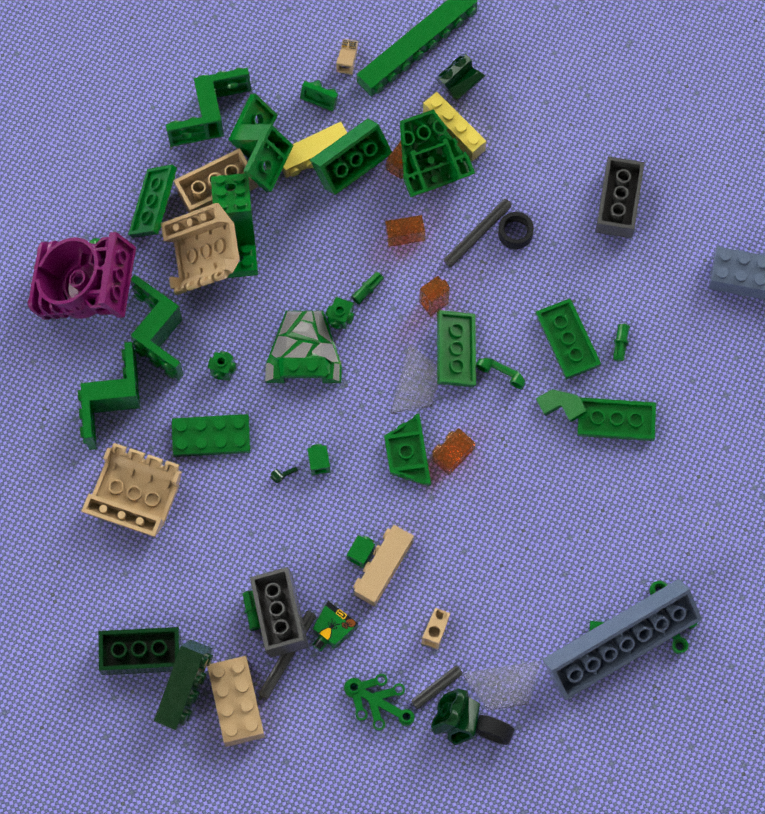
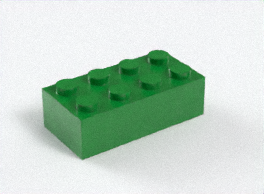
M367 118L311 158L310 162L324 189L336 195L393 153L379 124Z

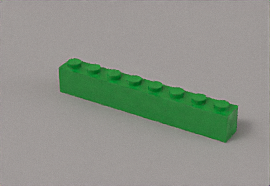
M446 0L358 72L357 83L371 97L376 93H380L385 85L395 81L402 71H407L413 62L419 61L425 52L429 49H434L442 38L446 39L453 29L459 28L464 23V20L474 16L477 12L478 1Z

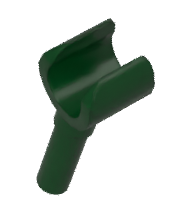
M294 467L282 473L275 469L271 472L270 478L275 483H280L284 477L297 472L298 469Z

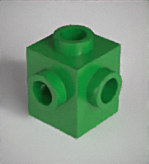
M335 297L333 305H329L326 311L328 323L333 328L346 329L347 325L351 324L354 319V303Z
M214 352L213 358L210 357L208 368L210 369L211 376L215 379L230 381L231 375L236 371L237 363L234 362V357L228 352Z

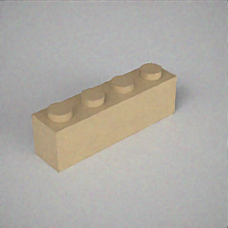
M396 525L385 531L383 535L385 540L381 546L377 545L373 552L375 557L372 562L368 561L363 569V572H365L361 579L358 578L353 586L355 589L354 595L374 607L414 542V535Z

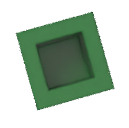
M314 444L311 448H307L311 475L331 473L327 445Z
M358 535L347 553V560L364 569L375 550L374 541L367 536L361 537Z

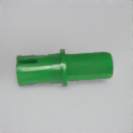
M375 272L366 282H362V286L351 296L353 301L360 305L369 294H373V290L383 281V276L379 272Z
M618 324L617 335L613 342L615 344L613 359L617 362L624 361L626 346L629 344L627 338L630 326L627 324Z
M245 591L243 593L246 608L244 613L247 614L249 630L261 629L253 591Z

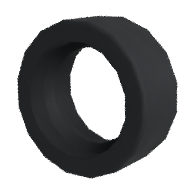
M522 212L506 214L499 222L498 236L500 241L510 249L524 248L532 240L533 222ZM520 222L526 226L527 234L522 239H512L505 233L507 224Z
M480 715L477 721L476 733L493 742L509 745L515 729L499 719Z

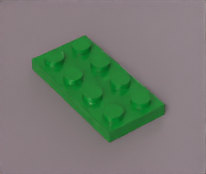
M174 165L147 169L128 233L132 238L157 235L159 233L177 167Z
M571 298L536 311L535 315L566 380L601 366V362Z
M445 310L437 312V384L464 387L476 386L475 314Z
M579 397L587 414L578 418L577 436L642 441L655 440L656 402Z
M249 414L172 418L173 457L250 453Z

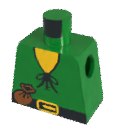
M328 601L313 627V633L318 638L312 646L320 652L323 651L327 644L336 649L358 629V622Z

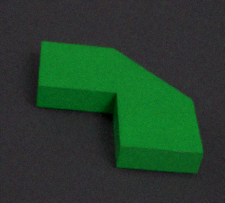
M552 389L536 398L545 416L561 407L570 422L587 414L578 395Z

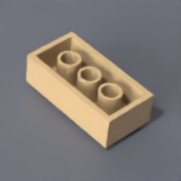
M240 148L174 180L175 189L188 213L213 204L211 177L244 173L247 160ZM249 177L251 191L258 188V184Z
M242 656L207 666L225 746L228 747L265 738L247 657Z

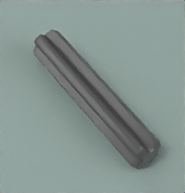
M454 666L411 700L413 706L416 709L422 707L462 675L461 669L458 666Z

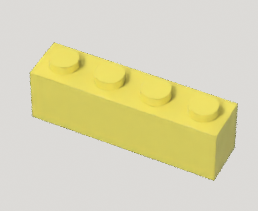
M438 92L423 102V113L434 109L447 126V132L452 138H456L458 141L457 145L463 152L468 154L471 161H474L486 151V140Z
M342 122L294 143L282 169L285 177H294L302 170L313 168L310 159L347 133Z

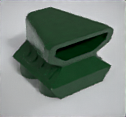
M461 54L435 79L457 101L481 81L485 75L472 67V59L467 54Z
M457 688L444 694L437 705L438 712L431 723L432 732L435 735L448 733V740L454 745L473 739L477 727L480 703L470 698L467 690Z

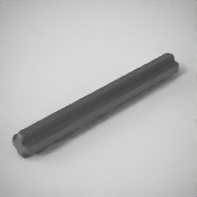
M503 199L444 258V263L452 267L511 208V202Z
M306 611L302 618L306 634L316 618V615L311 611ZM296 651L280 655L259 691L260 697L264 699L270 697Z

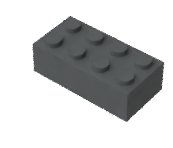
M608 156L596 233L626 238L633 237L645 162Z
M285 567L250 577L263 643L269 657L272 658L309 648L294 578L289 568Z

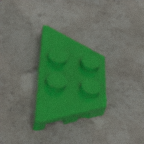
M416 414L406 423L399 425L396 430L384 435L390 475L431 486L420 414Z

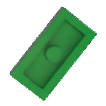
M315 80L311 83L304 81L300 99L332 112L334 111L338 98L335 88L328 90L322 88L320 80Z

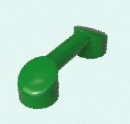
M482 358L476 363V368L482 372L489 373L490 369L494 368L512 377L509 383L517 389H523L526 384L523 376L518 371L494 359Z

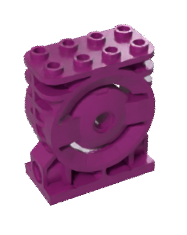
M110 232L109 237H102L96 244L77 237L67 238L60 242H41L37 248L28 307L34 314L44 320L51 318L59 319L60 317L68 318L69 316L83 319L97 313L99 315L113 314L118 318H125L136 247L117 232Z

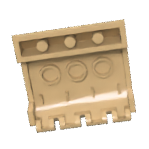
M214 203L161 223L163 241L173 242L175 247L179 277H169L170 288L174 289L175 295L226 279L229 274L233 273L240 261L234 223L219 203Z
M113 443L112 448H107L103 457L105 461L104 467L93 493L88 494L81 512L156 537L165 524L177 494L182 474L181 471H178L180 465L166 461L163 466V459L148 454L147 458L144 459L145 453L131 448L126 453L127 447Z

